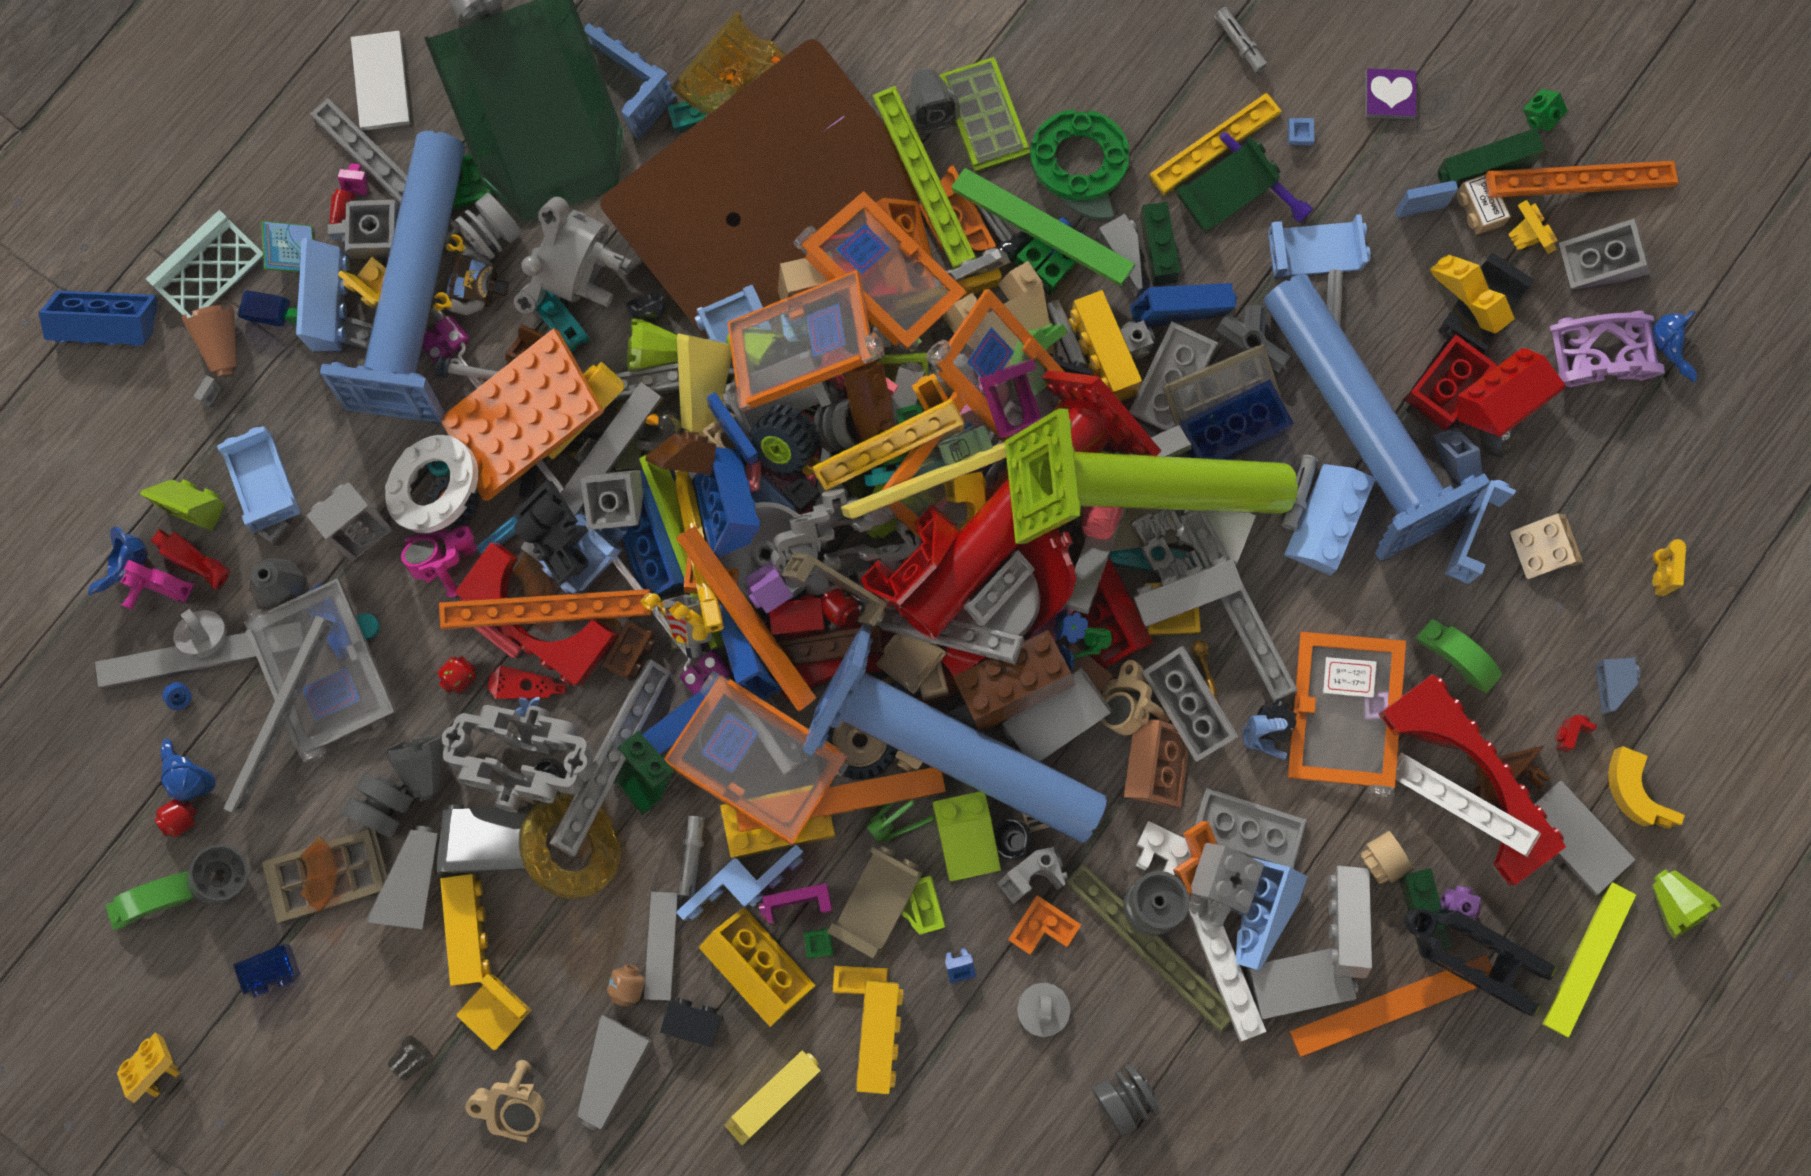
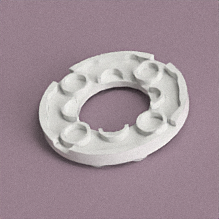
M448 435L429 436L406 448L393 466L385 485L386 505L391 517L402 527L416 533H432L454 522L467 508L464 505L471 492L475 493L477 487L478 465L474 454L461 441ZM444 461L450 470V482L447 490L434 503L425 506L417 505L413 502L410 491H412L410 485L416 480L418 470L420 468L423 469L424 465L429 462Z

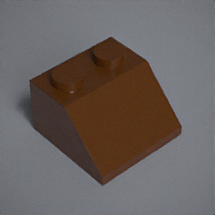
M684 430L683 435L673 434L650 452L646 456L645 461L662 469L712 475L717 444L708 441V436Z

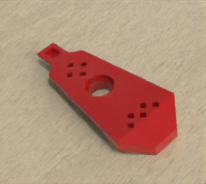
M499 666L489 675L488 689L495 699H519L520 697L525 699L536 697L549 698L553 693L565 694L566 684L554 683L551 677ZM526 681L532 683V688L528 691L522 688L523 683Z

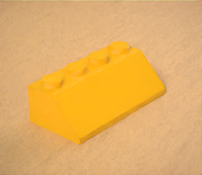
M745 907L717 927L698 947L769 1027L784 1016L815 986Z

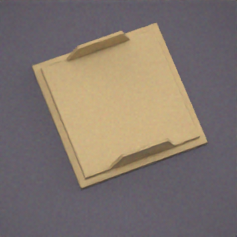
M895 634L884 648V654L875 665L915 694L946 655V652L934 643Z

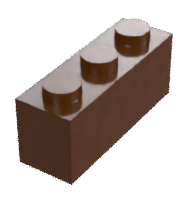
M871 362L843 373L857 442L862 443L894 427L895 422L883 363Z

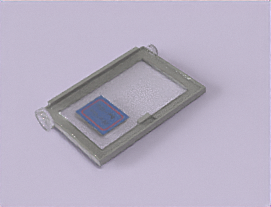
M337 578L265 613H263L262 609H257L247 614L249 620L244 622L247 628L246 633L274 700H276L315 617H323L334 622L285 724L293 746L296 747L303 764L326 756L328 754L326 745L397 713L340 579Z

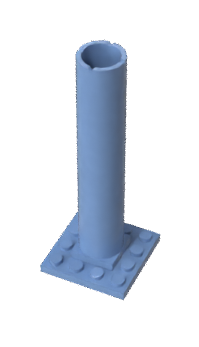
M423 131L416 135L364 366L351 368L338 362H332L331 365L322 364L321 376L346 411L442 424L441 421L445 412L427 379L416 372L465 154L463 142L449 134Z
M1306 274L1291 277L1290 281L1286 280L1272 289L1264 299L1265 306L1397 513L1392 518L1393 522L1387 527L1388 531L1383 534L1384 538L1379 542V547L1375 552L1379 561L1387 559L1468 516L1490 483L1485 473L1477 478L1475 475L1469 476L1460 483L1461 486L1454 490L1451 485L1443 488Z
M865 624L861 625L815 708L803 752L813 756L817 748H823L828 738L827 733L830 727L838 728L840 722L843 721L1081 843H1085L1093 834L1092 829H1096L1104 813L1107 802L1105 795L865 673L868 661L867 656L871 650L870 646L873 639L870 638L872 628Z

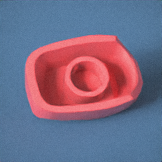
M1085 506L1081 525L1083 533L1097 539L1104 540L1110 538L1119 524L1123 508Z

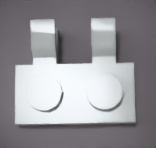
M1150 821L1147 822L1136 845L1143 849L1136 867L1144 871L1149 867L1153 854L1167 861L1163 871L1169 872L1174 875L1173 869L1191 857L1185 838Z

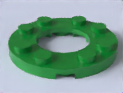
M1075 109L1067 110L1048 118L1036 131L1030 151L1031 167L1038 181L1051 193L1073 201L1094 200L1109 194L1122 182L1129 165V144L1121 128L1107 116L1089 110V113L1075 112ZM1075 136L1092 139L1103 150L1104 160L1102 166L1089 176L1080 174L1070 175L1068 172H1065L1058 165L1055 155L1057 147L1062 141Z

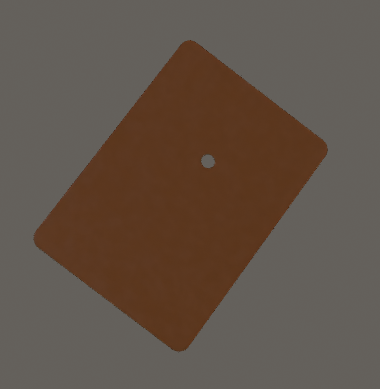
M809 39L605 193L601 198L600 206L605 215L705 339H709L705 330L700 331L694 317L698 316V308H705L743 291V288L753 285L762 307L780 301L778 295L780 264L805 258L808 252L801 244L863 191L874 202L882 198L917 201L919 197L884 122L824 46L817 40ZM863 209L832 236L855 233L866 224ZM735 212L740 216L741 222L738 226L731 227L727 224L726 217L729 213Z

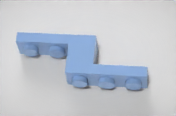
M794 845L758 880L735 857L676 913L684 921H687L689 918L693 921L704 911L701 907L708 900L712 903L723 893L721 888L724 885L745 908L749 905L753 908L763 899L762 893L768 887L774 889L783 881L784 878L781 875L788 869L793 871L803 862L801 857L804 855V852L797 845Z

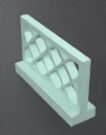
M218 210L155 269L146 280L182 315L186 314L188 319L193 317V315L191 316L185 310V300H199V309L213 306L263 259V252ZM229 228L236 233V244H222V234ZM240 238H241L246 244H240ZM207 248H218V261H204V251ZM222 248H236V261H222ZM240 248H251L256 255L250 261H240ZM189 265H199V278H185V269ZM204 265H218L217 278H203ZM222 265H236V274L232 278H222ZM171 282H181V295H169L164 289ZM185 282H199V296L185 295ZM203 282L217 283V292L213 296H203ZM175 300H181V306Z

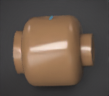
M625 964L623 968H616L612 971L607 994L611 997L613 1003L630 1007L632 1003L640 1000L645 985V978L638 973L639 968Z

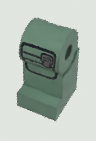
M971 426L938 444L945 465L960 462L978 452L993 448L985 426Z

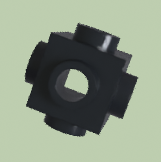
M1276 699L1275 703L1266 700L1265 704L1259 708L1257 715H1266L1267 720L1284 718L1288 723L1285 730L1274 731L1265 735L1285 743L1288 734L1294 730L1297 722L1295 718L1297 713L1289 710L1291 705Z

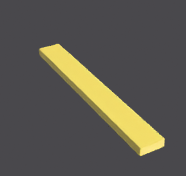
M1005 442L995 445L987 451L978 452L960 462L945 465L842 506L843 515L851 519L857 518L1006 458Z

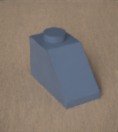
M1453 427L1432 435L1448 473L1459 484L1469 476L1475 475V477L1483 474L1480 449L1458 428Z
M1635 658L1604 659L1596 663L1602 715L1616 711L1638 684L1640 669L1636 665Z

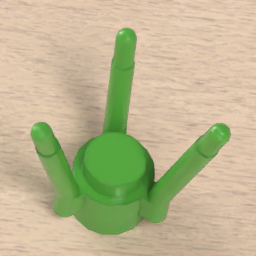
M909 801L890 817L886 818L884 816L885 813L894 804L890 803L886 804L877 815L871 818L870 821L872 823L866 827L878 843L883 840L888 843L897 836L932 822L934 817L930 816L890 832L894 829L891 823L913 806L914 801Z

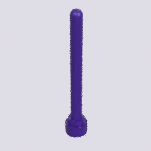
M1223 132L1220 135V140L1233 153L1242 147L1227 132ZM1279 182L1271 187L1291 208L1292 217L1299 223L1314 209L1307 202L1298 201Z

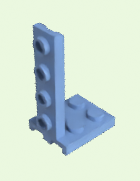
M588 23L584 31L589 36L590 44L644 81L639 92L633 99L626 102L621 111L632 136L640 141L667 110L668 106L677 98L671 91L673 88L672 84L666 78L668 74L655 65L652 67L648 65L645 59L637 52L631 53L628 51L627 47L620 40H612L601 27L595 28Z

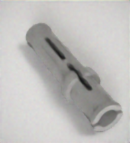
M1227 7L1221 8L1216 12L1214 18L1217 19L1237 46L1241 58H1245L1256 74L1265 70L1269 63L1258 51L1256 42L1249 39Z
M1312 455L1302 456L1296 479L1298 484L1296 501L1293 507L1286 512L1281 525L1290 531L1298 530L1302 512L1307 507L1306 498L1316 465L1319 461Z
M688 816L686 839H683L685 848L678 895L691 897L695 895L700 849L704 846V841H702L704 817Z

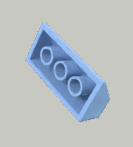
M302 238L296 335L311 351H342V342L346 341V330L342 327V318H347L345 295L348 294L349 289L342 284L344 280L338 273L340 271H349V257L345 255L340 247Z
M1323 464L1306 502V510L1302 512L1298 530L1293 532L1284 556L1331 576L1340 564L1375 482V478L1354 468Z

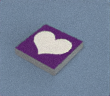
M1367 68L1365 72V118L1414 120L1416 117V70Z

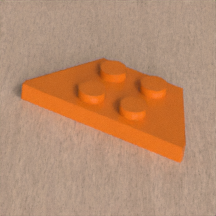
M954 165L950 166L940 182L972 250L986 251L996 248V244L974 203L952 191L951 187L959 175ZM921 203L919 209L940 250L944 251Z

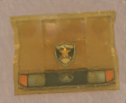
M736 11L681 73L671 89L690 106L709 115L784 58L786 54L772 41L759 39L744 25L741 13Z

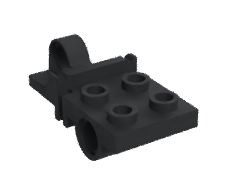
M545 481L514 512L518 519L514 529L522 540L527 543H533L535 546L532 550L533 553L540 554L537 559L545 562L558 584H563L570 576L579 575L589 565L585 555L573 548L589 530L586 526L575 525L578 520L553 481Z

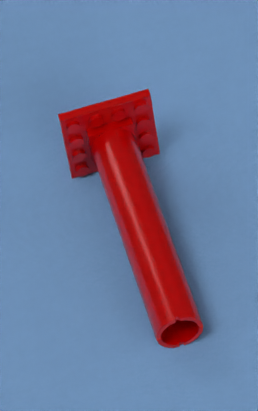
M1048 370L1041 377L1047 384V390L1054 396H1058L1063 402L1061 404L1062 407L1068 409L1069 419L1072 424V446L1075 452L1101 453L1104 449L1113 452L1121 451L1127 455L1157 456L1162 451L1099 376ZM1009 478L959 532L938 567L900 606H895L902 617H906V621L925 637L935 640L964 608L963 605L1019 546L1015 542Z

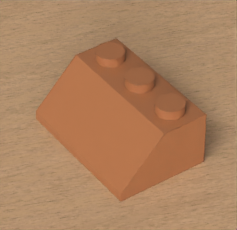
M1148 720V725L1142 724L1132 734L1124 797L1139 802L1181 808L1189 749L1173 724L1161 720Z

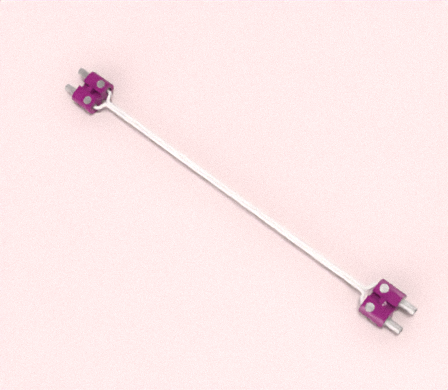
M433 307L431 312L439 322L435 325L434 330L425 331L422 349L435 365L440 356H443V359L446 357L447 360V358L454 357L453 353L458 351V359H451V363L456 362L459 365L468 366L462 359V354L465 352L470 338L452 315L445 316L442 310L437 311ZM468 377L476 388L482 385L478 378ZM542 460L536 465L549 481H553L561 493L564 487ZM617 556L612 562L634 590H643ZM656 606L651 612L671 636L668 621L663 614L658 612V607ZM676 643L687 656L685 646ZM715 650L708 653L702 651L704 656L689 669L688 666L692 658H688L684 665L685 672L680 676V679L693 696L711 682L714 685L719 676L726 681H729L733 676L732 671Z

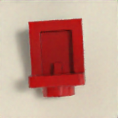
M1574 715V717L1565 719L1563 726L1558 728L1555 736V741H1558L1556 749L1563 752L1573 750L1579 730L1590 733L1596 730L1597 725L1591 723L1588 717L1582 715Z

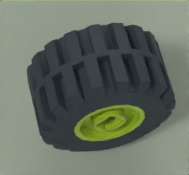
M779 404L775 407H770L750 430V438L748 440L758 453V462L761 461L766 469L770 468L773 473L777 474L780 472L781 475L785 476L788 473L794 475L805 467L818 450L820 440L817 439L820 435L815 430V423L809 420L810 417L807 414H802L800 409H793L790 405L784 407L782 404Z

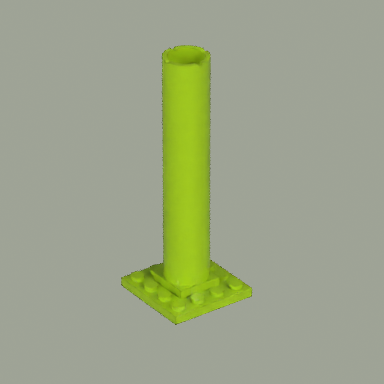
M1058 408L1005 440L1016 544H1026L1079 517L1081 506L1283 514L1293 507L1298 493L1296 473L1286 463L1075 452L1072 446V424L1069 419L1068 409Z

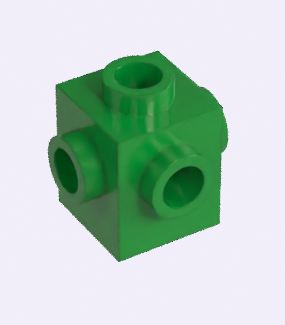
M1541 89L1523 108V112L1531 128L1550 131L1568 112V109L1560 92Z

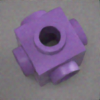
M1457 885L1456 890L1446 888L1445 893L1440 898L1442 908L1460 911L1476 920L1481 912V897L1473 895V889Z

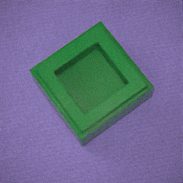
M828 929L803 932L807 959L834 955L831 934L827 933Z

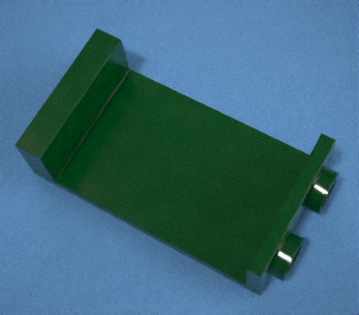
M1249 137L1246 144L1188 186L1184 184L1176 189V195L1204 234L1279 182V173L1281 171L1273 160L1269 162L1264 155L1266 150L1259 140L1255 142L1252 137Z
M638 730L617 748L624 755L626 761L614 780V784L637 810L644 815L663 799L674 770Z

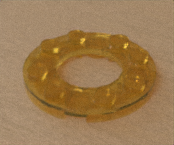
M559 794L556 796L554 803L540 802L524 818L519 832L520 856L529 875L544 890L566 899H582L594 895L603 889L615 876L621 858L619 838L616 839L611 826L613 822L600 808L586 834L592 847L591 860L588 865L580 871H567L557 866V863L553 862L550 858V851L546 847L547 834L553 826L561 823L575 796Z

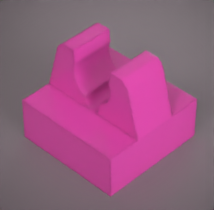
M351 163L348 170L340 169L338 179L342 190L355 195L367 196L369 186L365 172L360 171L361 164Z

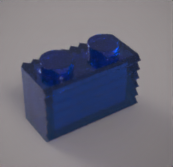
M289 944L280 945L233 964L243 995H253V998L267 994L269 992L268 988L278 984L279 988L295 982L293 978L300 975Z

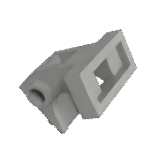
M1054 847L1036 850L1009 871L997 885L1014 904L1032 889L1029 885L1031 876H1045L1057 890L1065 885V879L1068 877L1066 872H1061L1063 864L1060 855L1055 853Z

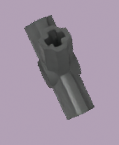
M1262 305L1245 306L1243 323L1227 314L1217 327L1215 333L1237 347L1241 353L1251 349L1247 344L1249 340L1255 341L1258 346L1263 344L1273 373L1277 375L1290 358V355L1265 338L1267 308L1262 307Z

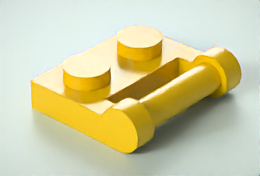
M1680 539L1671 541L1667 548L1659 549L1653 554V561L1657 564V571L1654 573L1652 584L1655 587V595L1666 596L1684 585L1686 545Z

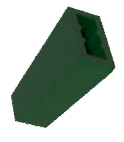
M1534 128L1444 159L1437 172L1439 182L1456 181L1457 187L1460 188L1463 182L1483 176L1488 171L1532 169L1545 151L1538 129Z

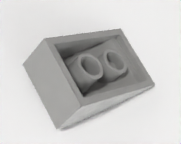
M1635 219L1559 243L1571 290L1624 282L1651 274L1641 233Z

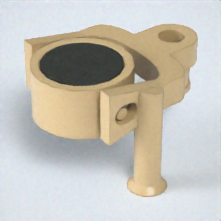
M1128 660L1123 663L1118 679L1110 680L1103 688L1101 694L1112 710L1110 714L1100 721L1114 732L1124 736L1133 734L1142 724L1148 725L1149 713L1167 723L1171 720L1164 709L1151 701L1152 688L1146 684L1147 680L1142 673L1144 669L1134 660ZM1120 691H1138L1141 693V696L1137 700L1128 693Z
M519 1060L515 1065L516 1070L509 1084L497 1082L491 1087L490 1091L485 1088L477 1089L474 1095L467 1101L465 1109L471 1117L485 1119L491 1134L527 1143L531 1133L538 1128L546 1108L542 1097L534 1091V1084H521L525 1074L530 1072L531 1065L525 1060ZM504 1094L508 1095V1097L501 1109L500 1121L498 1115V1098L499 1095Z

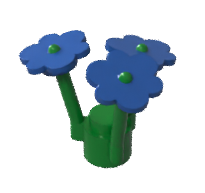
M1063 610L1056 617V625L1054 627L1056 639L1061 640L1064 635L1067 636L1070 643H1076L1078 639L1084 638L1085 644L1090 647V649L1074 654L1069 649H1066L1065 645L1058 647L1069 670H1073L1074 659L1091 654L1099 655L1101 649H1107L1110 646L1112 637L1110 631L1106 628L1087 627L1088 621L1086 618H1081L1080 613H1074L1071 616L1067 615L1066 610Z

